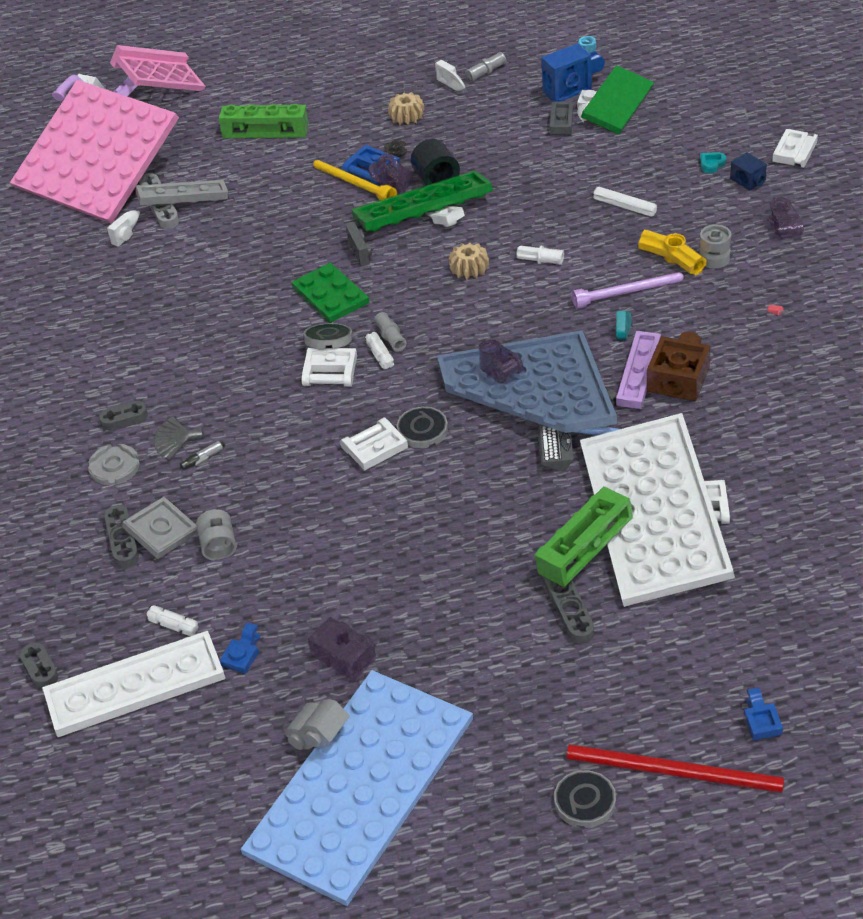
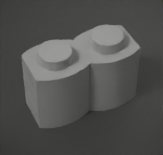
M326 699L321 701L320 704L307 703L284 731V734L288 737V742L299 750L311 749L313 746L326 747L350 716L335 700Z

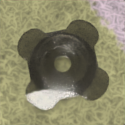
M392 141L384 145L385 149H387L386 153L401 158L407 153L404 141Z

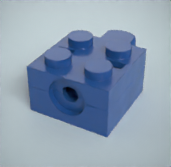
M578 43L541 57L543 93L553 102H561L581 94L582 90H592V74L603 69L605 65L604 58L596 51L588 53Z

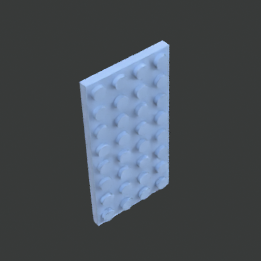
M371 670L344 707V710L350 716L328 746L315 747L241 848L242 855L348 906L473 720V713Z

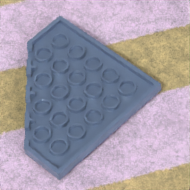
M582 330L437 355L444 388L448 393L564 433L579 432L617 424V415Z

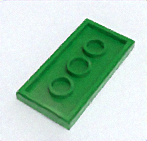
M616 65L582 111L581 118L616 134H621L653 88L654 82Z

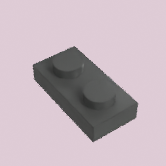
M552 102L550 134H572L573 102Z
M354 221L346 223L347 240L360 266L370 265L369 256H372V251L369 243H365L362 229L358 230Z

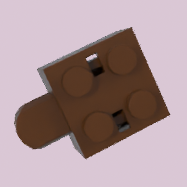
M683 332L678 339L661 336L647 368V392L697 401L710 368V345L701 344L700 336L694 332Z

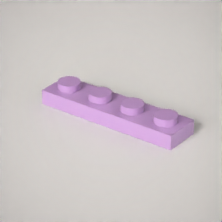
M636 331L616 397V406L642 409L647 392V368L661 334Z

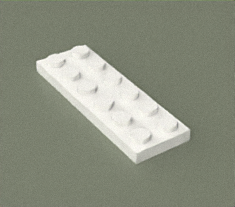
M208 631L42 688L56 735L61 737L224 680L225 675Z

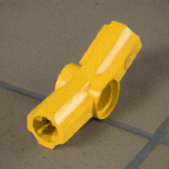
M644 230L638 242L639 249L663 256L668 263L678 264L694 276L702 273L703 268L706 266V258L687 246L686 239L681 234L674 233L665 236Z

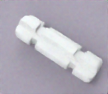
M376 332L367 334L365 337L366 343L371 348L370 350L383 369L393 367L394 359L389 354L382 340H380L379 335Z
M155 605L151 606L150 610L147 611L149 621L156 624L161 622V626L177 632L183 630L182 633L188 636H193L199 628L196 620L190 618L185 620V616L166 609L163 611V608Z

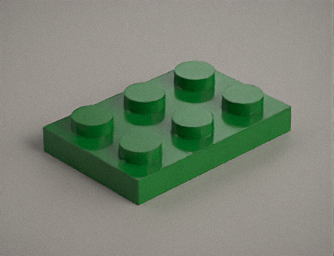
M331 262L291 282L292 288L329 323L370 303L369 297Z

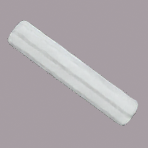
M597 187L593 193L595 200L653 217L657 211L655 203L603 187Z

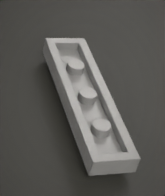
M224 180L136 185V195L140 205L152 206L154 204L196 203L198 201L228 199V190Z

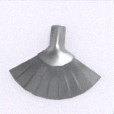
M171 417L157 430L154 441L155 448L163 458L171 460L188 441L204 438V432L202 428L187 430L174 417Z

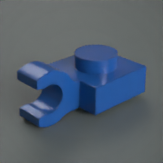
M247 622L243 628L241 640H231L219 660L222 667L244 674L248 672L259 654L258 647L255 646L261 634L256 633L258 625Z
M759 687L747 689L749 698H746V702L749 708L744 709V718L752 740L782 735L783 726L774 703L765 705Z

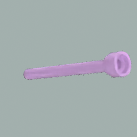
M678 272L590 292L582 288L572 290V302L576 309L585 308L587 304L594 300L681 282L684 276Z

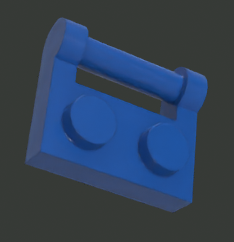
M364 145L343 163L342 170L380 186L384 179L400 166V158ZM357 165L362 166V167H364V168H367V169H369V170H372V171H374L375 173H372V172H369V171L364 170V169H362V168H359V167H357Z

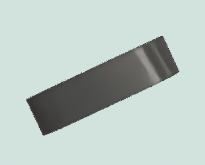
M132 401L103 410L99 415V419L103 429L112 431L145 421L148 417V412L143 402Z
M31 643L21 650L20 658L23 666L36 688L43 689L42 687L58 681L55 665L42 644ZM36 654L39 661L34 662L30 656ZM44 669L48 676L43 678L39 671Z

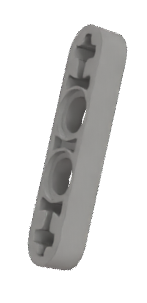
M153 173L144 174L139 180V185H149L148 183L161 184L158 176ZM154 204L150 206L162 228L170 229L178 225L179 218L173 204Z

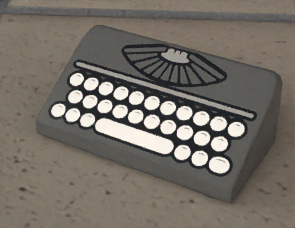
M539 425L541 465L559 471H566L573 461L571 432L564 433L544 425Z

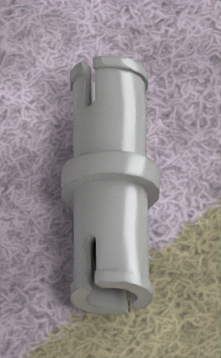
M498 52L488 59L480 60L479 64L467 69L465 74L473 82L485 74H491L497 67L506 64V57L502 52Z
M378 313L374 318V322L381 330V336L390 343L394 351H402L406 347L407 342L400 334V328L390 320L387 313Z

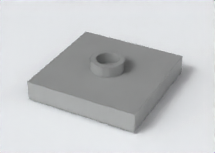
M165 497L123 521V529L157 559L198 533L197 525Z

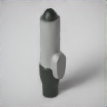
M217 441L201 451L190 455L179 463L180 467L183 470L193 466L198 467L208 461L209 457L222 451L225 443Z

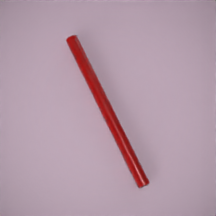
M569 744L567 749V759L772 792H783L784 777L572 744Z

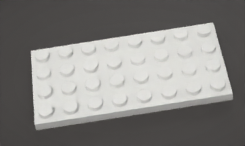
M682 413L580 440L594 495L605 486L630 498L633 518L607 543L624 607L735 578ZM611 521L608 524L606 531H608L616 522Z

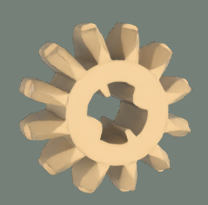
M411 92L409 94L403 93L402 95L396 94L395 97L390 98L388 114L393 123L398 122L401 125L405 122L409 125L410 122L417 123V119H422L424 103L419 95H414Z
M470 242L464 245L461 243L460 247H453V252L450 253L449 264L452 274H457L458 278L465 276L468 280L470 276H473L477 279L478 274H485V270L488 269L489 259L486 248L481 247L480 244L472 245Z

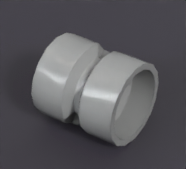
M718 224L704 227L700 232L699 254L706 258V267L714 269L726 266L730 261L731 231L727 227Z
M217 509L201 514L197 519L196 525L203 556L212 561L232 556L237 546L230 515L223 510Z

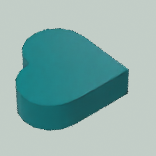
M720 152L700 153L701 170L709 174L717 172L718 168L726 165V155Z
M629 311L616 312V337L619 340H627L632 322L631 312Z

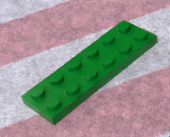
M475 170L353 208L351 211L353 218L366 231H377L381 229V226L399 224L403 219L409 217H421L425 212L431 210L439 211L444 206L450 204H462L469 198L484 197L486 193L492 192L493 188L492 183Z

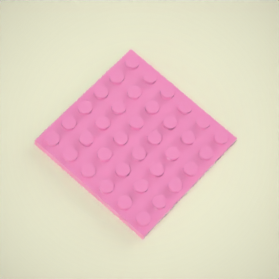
M76 80L10 181V184L13 187L112 223L179 117L176 113Z

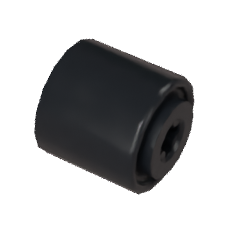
M426 139L420 142L411 154L410 162L412 168L425 186L459 176L460 174L458 161L440 140Z

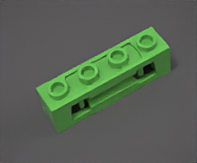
M298 104L222 106L219 116L222 138L306 137L309 126L306 105ZM281 127H283V130L293 127L294 132H281ZM234 128H240V130L248 128L246 132H233Z
M603 486L595 495L591 496L589 501L579 511L573 514L572 518L562 528L555 532L554 536L544 546L537 550L534 556L538 574L565 587L633 518L630 498ZM611 521L616 522L608 531H606V528L608 527V524ZM576 558V563L566 571V567Z

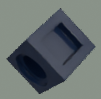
M747 152L731 161L730 179L750 191L757 186H761L766 181L767 164Z

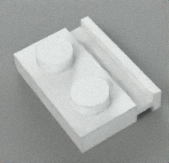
M786 129L773 153V162L793 166L797 163L801 164V167L804 168L817 143L818 135L814 134L812 137L808 136L806 132Z

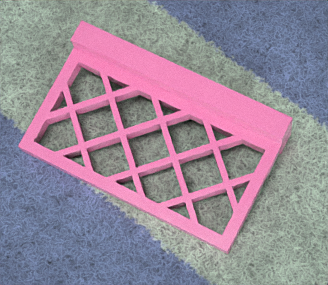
M117 45L110 61L114 68H122L135 85L202 91L206 87L186 64L189 57L183 52Z

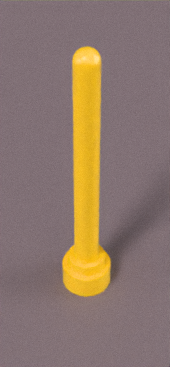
M315 160L313 163L316 169L374 193L379 200L397 195V190L389 185H375L320 160Z

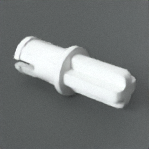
M519 246L517 248V258L538 261V264L543 262L562 265L564 250L544 248V246L539 248Z

